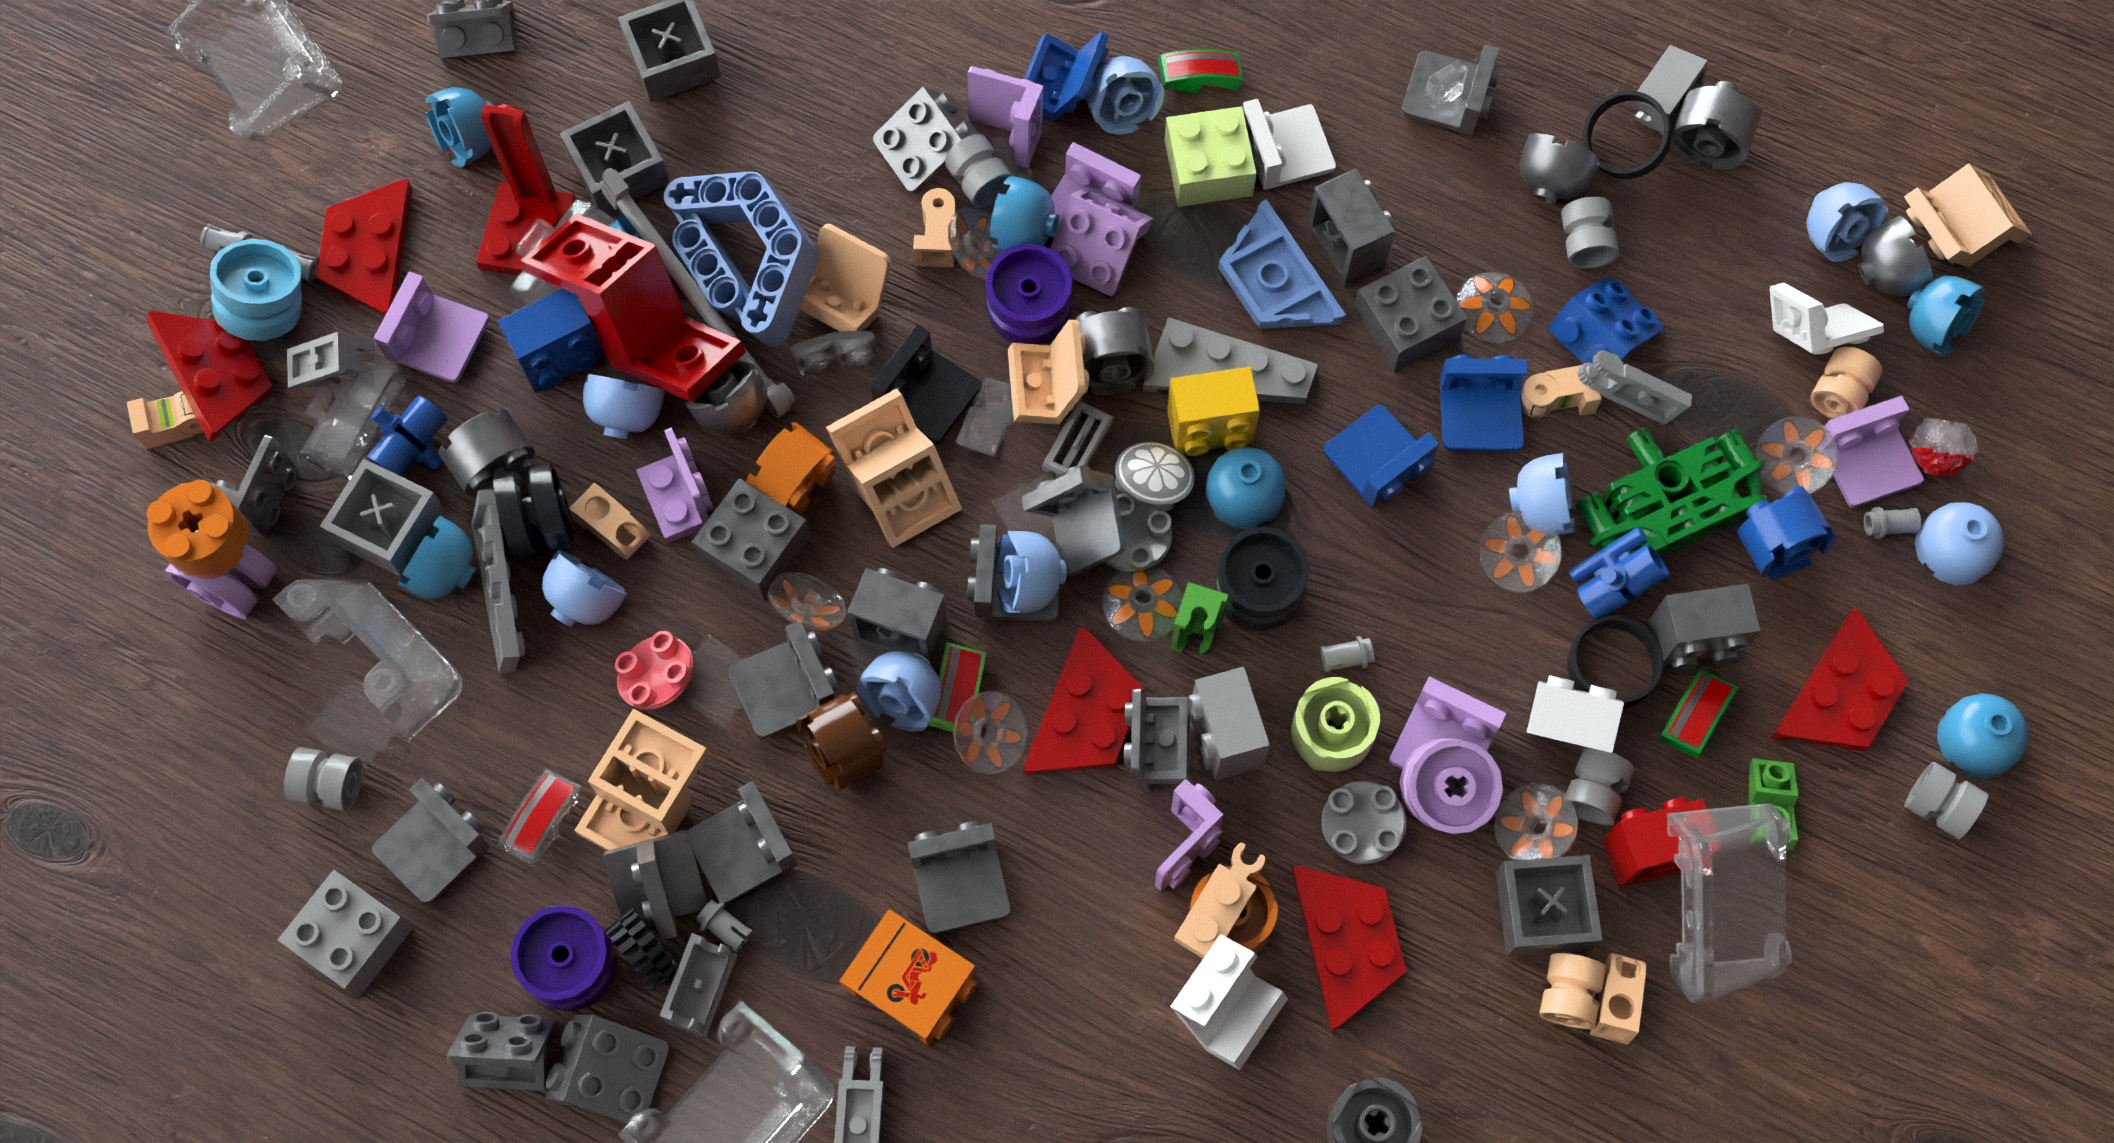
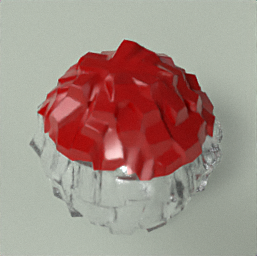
M1925 418L1922 425L1917 426L1913 437L1909 439L1914 461L1917 462L1924 473L1935 475L1937 478L1955 476L1959 471L1964 470L1967 464L1975 460V454L1979 450L1976 436L1972 433L1970 425L1952 423L1949 420L1942 421L1940 419Z

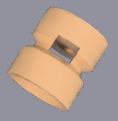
M1845 346L1837 348L1825 367L1824 375L1819 378L1811 393V403L1820 413L1831 419L1865 408L1869 394L1873 392L1882 375L1883 368L1880 362L1871 354L1855 347Z
M1568 953L1552 954L1546 980L1552 987L1543 992L1539 1012L1540 1017L1549 1022L1571 1028L1587 1030L1596 1028L1600 1003L1594 998L1596 994L1603 991L1607 972L1606 965L1580 955Z

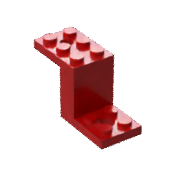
M576 213L520 260L526 273L579 296L611 367L687 401L693 402L746 353L741 340L686 318L658 249L652 243Z

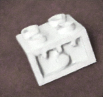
M1258 99L1243 102L1242 109L1254 164L1263 190L1335 171L1336 163L1313 105L1308 104L1269 114L1268 111H1262Z
M1786 283L1770 286L1773 330L1810 353H1828L1835 346L1845 343H1863L1868 341L1870 336L1884 332L1883 323L1848 304L1843 303L1825 308L1819 301Z

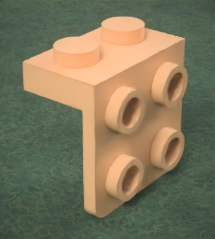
M825 224L819 231L816 246L818 251L817 264L799 310L841 333L863 332L879 315L891 259L881 250L834 225Z
M1068 320L1051 345L1012 343L1008 348L1014 422L1059 425L1066 415L1073 410L1074 405L1082 395L1087 392L1089 373L1084 369L1083 365L1086 341L1084 334L1080 333L1078 320Z

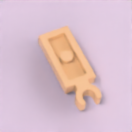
M1242 842L1233 850L1231 857L1232 868L1229 870L1221 864L1217 866L1174 937L1175 942L1203 959L1220 934L1228 937L1256 890L1257 886L1247 881V879L1257 875L1262 870L1265 856L1260 854L1253 865L1244 864L1240 856L1243 854L1246 845Z

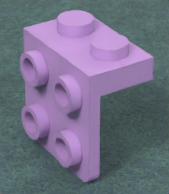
M1187 779L1173 792L1171 812L1193 833L1157 869L1155 887L1161 892L1168 885L1173 889L1178 887L1190 874L1191 870L1189 867L1198 855L1205 859L1220 843L1218 837L1223 832L1220 829L1223 813L1213 805L1216 802L1215 798L1201 784L1197 783L1193 786Z

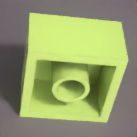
M1242 106L1166 117L1164 141L1178 207L1253 196L1256 169Z

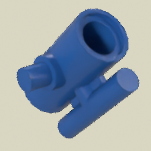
M417 396L401 416L398 414L391 415L382 406L372 414L371 419L382 427L380 431L384 434V437L366 457L368 461L399 476H402L414 461L417 463L423 462L431 470H435L442 463V458L433 451L434 445L430 441L447 422L448 418L433 403L421 396Z
M1639 526L1569 570L1572 579L1577 584L1595 574L1596 577L1577 589L1581 601L1595 619L1606 617L1630 602L1631 598L1642 596L1644 592L1664 581L1670 575L1665 563L1651 545L1646 544L1634 553H1630L1632 549L1647 540L1645 533Z

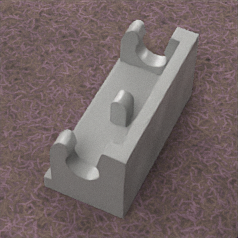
M1670 45L1640 86L1638 92L1651 96L1662 106L1669 118L1673 131L1687 93L1705 85L1708 60ZM1632 101V106L1649 114L1646 115L1644 112L1638 111L1634 117L1635 120L1661 132V135L1664 136V122L1659 111L1647 103Z
M335 332L287 349L288 388H318L326 383L323 379L346 371L353 373L369 371L371 366L367 363H359L355 358V351H373L374 339Z
M691 933L660 1013V1017L666 1024L708 1037L738 955L733 953L724 944L717 946L707 942L704 937Z

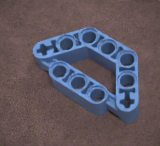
M757 172L691 176L674 179L669 183L664 192L666 205L673 211L680 222L674 230L672 242L707 300L731 321L742 322L743 327L763 344L770 347L782 344L791 332L817 264V248L780 192ZM750 221L765 243L767 250L751 289L720 240L714 236L707 224Z

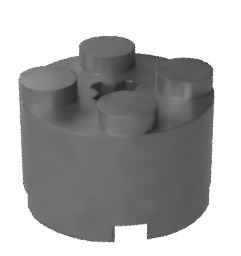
M1720 81L1715 86H1705L1691 90L1685 97L1673 130L1672 147L1679 156L1697 166L1703 160L1713 163V170L1737 168L1744 163L1749 153L1762 115V109L1755 105L1748 97L1739 93L1738 87L1731 82Z
M1125 307L1118 311L1099 314L1088 311L1076 318L1079 321L1080 333H1083L1085 336L1086 344L1083 354L1084 369L1089 373V386L1092 393L1098 395L1125 393L1136 388L1135 381L1144 376L1145 381L1152 377L1155 365L1146 322L1140 317L1139 311L1136 308Z
M504 408L497 409L501 415L491 417L488 412H484L466 421L448 436L452 444L447 450L442 445L439 449V456L468 496H477L478 490L494 489L493 477L495 475L515 471L523 478L528 475L529 468L535 466L532 461L535 449L508 410Z
M1385 1078L1359 1081L1349 1086L1334 1103L1327 1122L1328 1142L1419 1143L1422 1136V1121L1417 1108L1418 1105L1411 1093L1395 1081ZM1374 1117L1378 1118L1381 1121L1379 1129L1384 1134L1378 1132L1375 1136L1371 1135L1368 1132L1369 1125L1364 1120L1369 1122Z

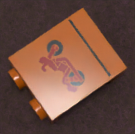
M888 909L839 980L845 991L856 998L861 996L919 1035L921 1042L927 1046L934 1037L940 1040L945 1035L954 1019L949 1015L958 1000L964 1004L978 984V981L974 979L976 975L975 965L890 909Z

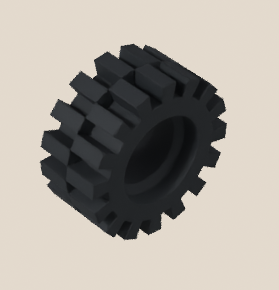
M633 909L605 930L606 934L653 992L676 974L679 966Z

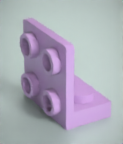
M971 66L967 73L968 119L1011 131L1009 147L1014 149L1013 164L1028 168L1042 135L1043 85L1033 83L1027 79H1018L999 74L990 69Z
M1073 142L1066 152L1065 175L1051 195L1055 206V214H1058L1061 220L1069 196L1084 186L1134 208L1140 199L1141 175Z
M1084 186L1069 196L1050 249L1056 251L1065 260L1073 279L1106 295L1113 296L1117 292L1136 240L1149 231L1153 218Z
M409 271L373 339L386 359L443 380L457 383L490 318L487 313L434 295L423 276Z
M1903 396L1831 419L1824 426L1826 435L1818 447L1821 453L1829 456L1835 462V466L1830 470L1850 508L1918 486L1924 480L1898 430L1900 420L1909 411Z
M672 428L664 430L673 455L636 470L667 544L700 531L709 519L707 512L714 510L700 472L697 470L685 437L677 440Z
M1429 676L1389 758V763L1403 769L1405 761L1416 748L1430 740L1453 738L1471 742L1487 752L1506 713ZM1448 777L1445 783L1449 787L1445 791L1451 792L1455 788V781L1453 778Z

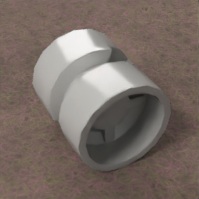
M974 134L962 139L951 148L944 160L946 168L959 184H962L963 192L976 208H985L993 205L998 193L1006 195L1010 185H1006L1004 182L1010 176H1014L1006 164L995 155V149L983 134Z
M1585 197L1572 201L1563 207L1561 217L1563 230L1569 234L1565 243L1568 262L1571 266L1580 269H1594L1610 264L1618 258L1620 253L1615 230H1613L1615 222L1612 204L1609 200L1601 197Z
M299 747L293 752L285 772V797L289 801L309 805L321 800L324 808L344 812L349 811L355 804L361 788L363 777L362 761L357 757L337 753L332 754L328 759L325 751Z
M1585 748L1574 772L1579 779L1571 780L1564 797V808L1569 813L1587 822L1603 826L1613 825L1623 802L1618 794L1626 793L1635 771L1634 766L1628 760L1615 753Z
M1933 761L1914 784L1904 807L1925 820L1932 817L1936 818L1937 827L1955 838L1961 839L1979 817L1989 794L1968 781L1957 783L1956 774Z

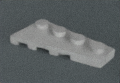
M1168 317L1153 357L1154 373L1149 380L1144 382L1143 391L1157 392V389L1169 390L1171 378L1251 366L1258 401L1305 405L1318 364Z
M494 489L478 490L471 528L499 673L516 671L519 657L525 655V646L522 632H516L514 619L517 618V603L515 595L510 594V567L508 558L504 554L502 525L499 520Z

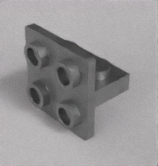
M464 0L442 1V4L435 5L436 10L426 16L427 22L433 23L439 58L514 51L516 45L510 11L514 9L513 2L476 0L473 1L474 5L465 6Z
M1133 689L1132 702H1126L1125 723L1126 727H1131L1132 734L1131 743H1125L1124 764L1125 768H1130L1131 779L1137 781L1142 792H1151V784H1180L1185 779L1189 781L1190 704L1188 697L1146 698L1142 689Z
M686 830L607 850L603 854L620 916L622 917L633 909L645 925H648V927L656 925L660 941L677 936L675 917L702 910L708 904L690 838Z
M480 1012L470 1015L447 1053V1063L456 1064L457 1086L545 1091L548 1076V1042L555 1030V1020L542 1018L536 1014L510 1017L498 1016L494 1012Z

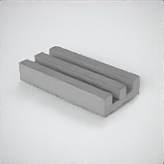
M1078 400L1043 462L1042 471L1046 473L1051 471L1056 474L1057 478L1065 475L1066 470L1071 468L1098 419L1101 423L1077 465L1089 467L1113 423L1114 416ZM1083 413L1089 415L1062 465L1056 463Z

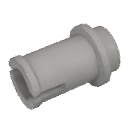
M1875 507L1864 515L1865 532L1868 536H1874L1876 539H1882L1888 534L1918 533L1921 528V516L1917 508L1883 510L1881 507Z
M1356 636V641L1320 647L1322 664L1326 673L1357 665L1367 668V663L1375 661L1370 638L1362 639L1361 636Z
M711 900L702 909L696 921L701 924L700 929L703 932L708 929L737 953L742 948V942L745 944L749 940L753 930L747 928L724 909L725 904L723 902L717 904Z

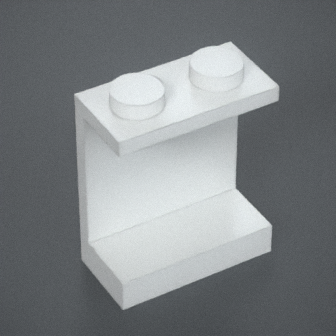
M1220 934L1170 1007L1206 1051L1240 1070L1288 998L1283 991L1256 977L1251 971L1250 967L1257 958L1254 952Z

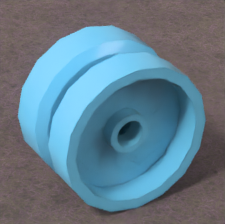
M257 239L233 242L218 251L210 266L212 313L218 325L231 335L245 340L258 341L281 337L292 330L301 318L302 311L301 266L296 256L282 245L268 240Z

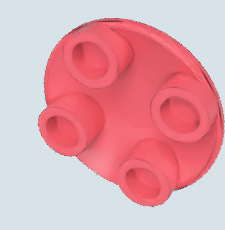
M659 631L653 637L641 641L630 651L621 653L615 661V669L618 672V691L626 703L640 710H654L670 704L683 693L691 680L694 659L690 648L681 639L674 637L668 631Z

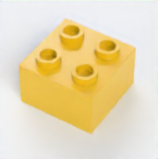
M1251 366L1170 379L1167 413L1176 451L1186 453L1189 456H1198L1208 452L1209 449L1225 447L1230 450L1254 443L1260 409Z

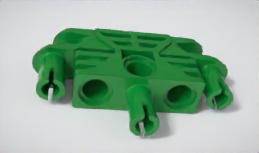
M1644 427L1640 430L1641 434L1637 430L1625 440L1643 469L1610 483L1602 497L1598 492L1591 494V500L1589 496H1586L1576 504V508L1580 511L1595 536L1589 543L1595 548H1605L1639 526L1647 537V540L1638 546L1639 549L1649 544L1660 557H1663L1748 517L1746 511L1754 504L1763 500L1769 502L1768 496L1761 495L1760 490L1762 488L1761 471L1766 466L1765 459L1756 461L1738 429L1731 430L1730 433L1732 435L1727 432L1717 440L1711 437L1666 458L1650 433V429ZM1716 445L1720 448L1719 450L1713 451ZM1725 456L1727 461L1721 464L1720 462ZM1659 478L1670 480L1674 487L1669 488L1662 485ZM1745 484L1748 490V497L1742 498L1737 489ZM1680 494H1682L1684 498L1677 500ZM1612 502L1608 511L1605 504ZM1619 514L1620 516L1615 523L1612 516Z

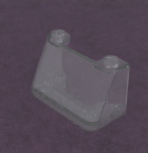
M193 0L167 28L176 41V49L184 57L190 60L196 58L207 63L236 106L228 114L229 127L237 137L244 141L248 139L258 141L332 99L343 88L341 79L286 0Z
M301 579L289 584L272 599L314 645L321 641L320 638L325 637L336 638L345 645L356 635L381 660L365 676L363 683L364 692L368 699L408 742L461 693L463 683L457 669L367 580Z
M1771 803L1667 813L1668 835L1670 837L1678 836L1680 840L1678 843L1679 854H1674V862L1681 869L1682 942L1676 943V954H1669L1670 975L1692 1004L1711 1002L1784 974L1786 965H1790L1792 960L1791 948L1786 939V844L1791 842V827L1786 817L1782 818L1779 811Z
M740 1000L722 1018L719 1025L717 1038L725 1048L723 1053L666 1115L655 1108L638 1112L631 1118L628 1125L618 1136L625 1143H797L827 1110L833 1100L835 1088L801 1051Z

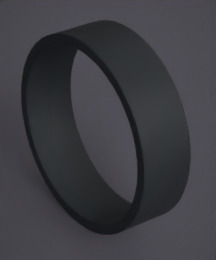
M1620 91L1605 97L1590 111L1583 129V143L1585 148L1593 152L1591 145L1593 128L1599 117L1610 107L1625 101H1640L1654 107L1662 115L1664 122L1663 140L1655 155L1644 164L1632 169H1613L1603 165L1601 162L1598 166L1602 172L1611 177L1633 179L1648 174L1661 164L1670 149L1672 128L1668 116L1654 98L1638 91Z
M1622 616L1598 618L1587 624L1579 632L1569 649L1567 656L1569 678L1574 681L1573 686L1576 690L1589 693L1591 686L1584 680L1577 665L1576 654L1579 641L1590 632L1598 629L1615 628L1626 631L1644 644L1650 654L1653 666L1652 679L1646 690L1632 697L1615 698L1624 702L1623 709L1630 708L1643 701L1654 689L1661 677L1663 655L1660 645L1645 626L1633 619Z

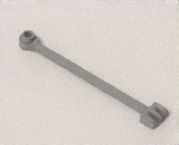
M606 169L603 172L602 193L615 210L620 208L644 241L656 245L667 272L708 326L738 339L630 197L629 187L615 169ZM744 347L746 353L742 357L753 361L767 389L766 408L774 417H781L791 410V404L795 402L794 395L783 382L778 385L774 384Z

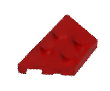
M408 179L398 180L326 209L315 277L321 285L335 292L344 293L348 299L359 305L363 303L378 311L382 317H385L396 296L412 190Z
M158 311L148 312L146 323L209 442L220 437L221 431L232 421L237 423L248 413L250 407L260 404L270 395L273 385L248 340L229 334L215 320Z
M1853 607L1847 614L1772 737L1784 741L1787 738L1811 741L1812 745L1819 746L1839 745L1843 749L1862 752L1869 748L1906 687L1908 680L1859 610Z
M1080 626L1024 765L1023 774L1032 776L1037 775V772L1062 770V773L1074 772L1087 767L1093 769L1115 768L1130 727H1126L1125 704L1126 702H1132L1133 689H1142L1144 693V688L1086 628Z
M1296 866L1292 868V876L1330 1031H1334L1340 1028L1359 1010L1367 1006L1386 988L1394 984L1407 971L1385 888Z

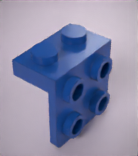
M1103 31L1099 32L1079 51L1048 33H1045L1040 38L1024 79L1043 85L1044 117L1055 122L1065 112L1070 114L1081 99L1085 101L1089 98L1096 85V80L1093 79L1095 70L1103 64L1108 55L1109 49L1105 47L1109 37L1108 34Z
M1607 277L1572 296L1547 330L1583 364L1593 363V356L1603 350L1608 351L1610 354L1618 355L1624 363L1634 350L1657 337L1664 327L1652 310L1642 306L1629 294L1624 284Z
M1458 355L1452 359H1446L1439 377L1442 444L1444 449L1447 451L1517 452L1522 448L1524 440L1520 390L1527 376V359H1514V357L1509 355H1499L1492 359H1475L1470 355Z
M1377 405L1324 445L1323 454L1365 502L1373 508L1384 499L1389 501L1405 487V483L1415 475L1421 477L1428 472L1436 463L1434 457L1439 443L1429 432L1416 441L1385 406Z

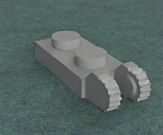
M1605 350L1599 351L1593 356L1592 364L1590 362L1584 363L1578 368L1579 371H1577L1579 381L1601 393V396L1664 425L1691 406L1692 394L1628 364L1624 365L1618 355L1610 354Z
M846 1046L843 1077L839 1079L834 1143H880L884 1082L881 1081L883 1048L873 1047L870 1054V1081L854 1080L858 1053L856 1052V1046Z

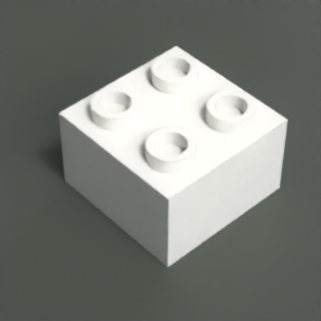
M1549 675L1547 683L1538 682L1527 733L1605 752H1613L1624 705L1622 700L1615 699L1617 694L1615 690L1591 685L1589 693L1573 689L1574 681Z

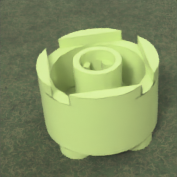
M1330 677L1315 682L1309 686L1300 698L1292 719L1291 737L1296 751L1313 770L1340 772L1355 767L1368 755L1378 733L1380 712L1376 700L1363 686L1359 687L1345 678ZM1333 720L1336 726L1343 725L1342 729L1336 730L1334 726L1328 725V721Z

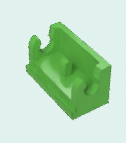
M1188 582L1174 623L1171 650L1182 653L1187 645L1188 636L1199 634L1203 639L1199 654L1204 655L1207 653L1216 628L1221 629L1228 594Z

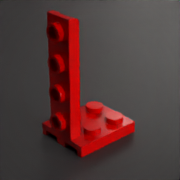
M484 104L481 121L508 183L501 181L499 183L476 264L479 270L539 279L526 273L520 260L573 216L577 199L573 193L555 190L524 110L509 104H501L499 106Z

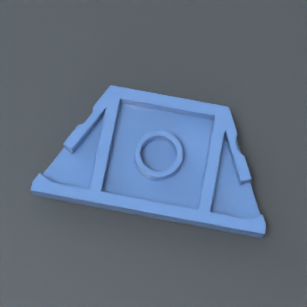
M1268 200L1261 201L1256 214L1248 225H1244L1237 235L1236 242L1227 249L1220 259L1218 269L1259 329L1339 325L1343 323L1346 314Z

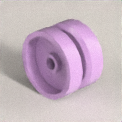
M245 543L241 552L243 557L239 563L221 576L203 579L198 576L185 575L177 571L171 564L165 570V574L174 583L204 603L229 615L246 620L257 603V598L249 587L266 588L278 568L268 558Z
M1434 739L1419 746L1405 761L1400 777L1402 800L1410 814L1428 827L1451 834L1472 832L1487 823L1499 808L1503 792L1501 771L1493 757L1477 744L1460 739ZM1448 777L1453 778L1455 788L1453 791L1446 793L1445 789L1449 786L1445 781Z

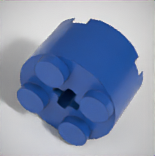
M1803 486L1793 488L1781 499L1771 504L1767 500L1754 504L1746 511L1749 519L1737 530L1738 538L1761 576L1765 578L1768 573L1771 579L1781 578L1803 569L1812 563L1808 557L1818 549L1824 555L1837 540L1836 534L1813 497Z

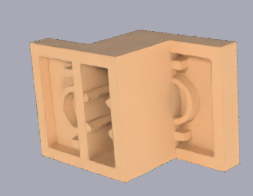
M1970 163L1931 191L1927 192L1917 187L1904 196L1911 206L1906 210L1910 219L1919 229L1926 228L1932 237L1928 244L1939 259L1943 260L1946 258L1951 264L1957 263L1969 268L2006 241L2011 240L2019 244L2032 235L1990 174Z
M897 389L826 427L856 492L872 509L887 542L892 548L962 510L934 444L916 427L906 402Z
M633 709L588 780L597 795L574 830L575 833L606 851L675 833L693 804L687 787L709 753L707 748Z

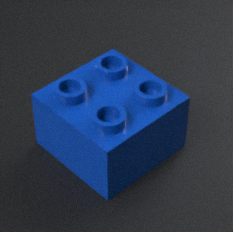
M563 288L497 320L534 392L542 388H552L559 384L564 377L576 371L588 370L596 365L598 360L605 357L594 328L577 296Z

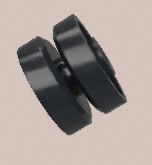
M552 462L529 468L527 476L529 493L523 478L515 471L493 477L494 494L501 524L511 554L516 562L539 556L541 550L539 531L546 547L553 553H556L558 549L564 551L574 548V536L568 501Z
M1261 526L1247 529L1230 539L1220 556L1215 591L1228 594L1225 609L1227 617L1244 628L1260 631L1280 627L1293 618L1302 604L1308 583L1310 567L1306 553L1294 537L1275 528Z

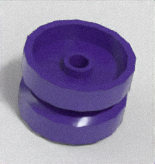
M1025 243L1010 247L998 255L989 267L986 277L987 313L991 325L1003 338L1014 343L1038 345L1055 338L1071 318L1072 275L1065 260L1056 251L1043 245Z
M566 905L543 908L527 918L515 934L510 952L512 970L521 986L535 999L549 1008L563 1011L585 1008L601 998L613 982L617 967L615 945L606 934L604 928L594 917L582 909ZM568 953L569 956L567 960L561 962V957Z

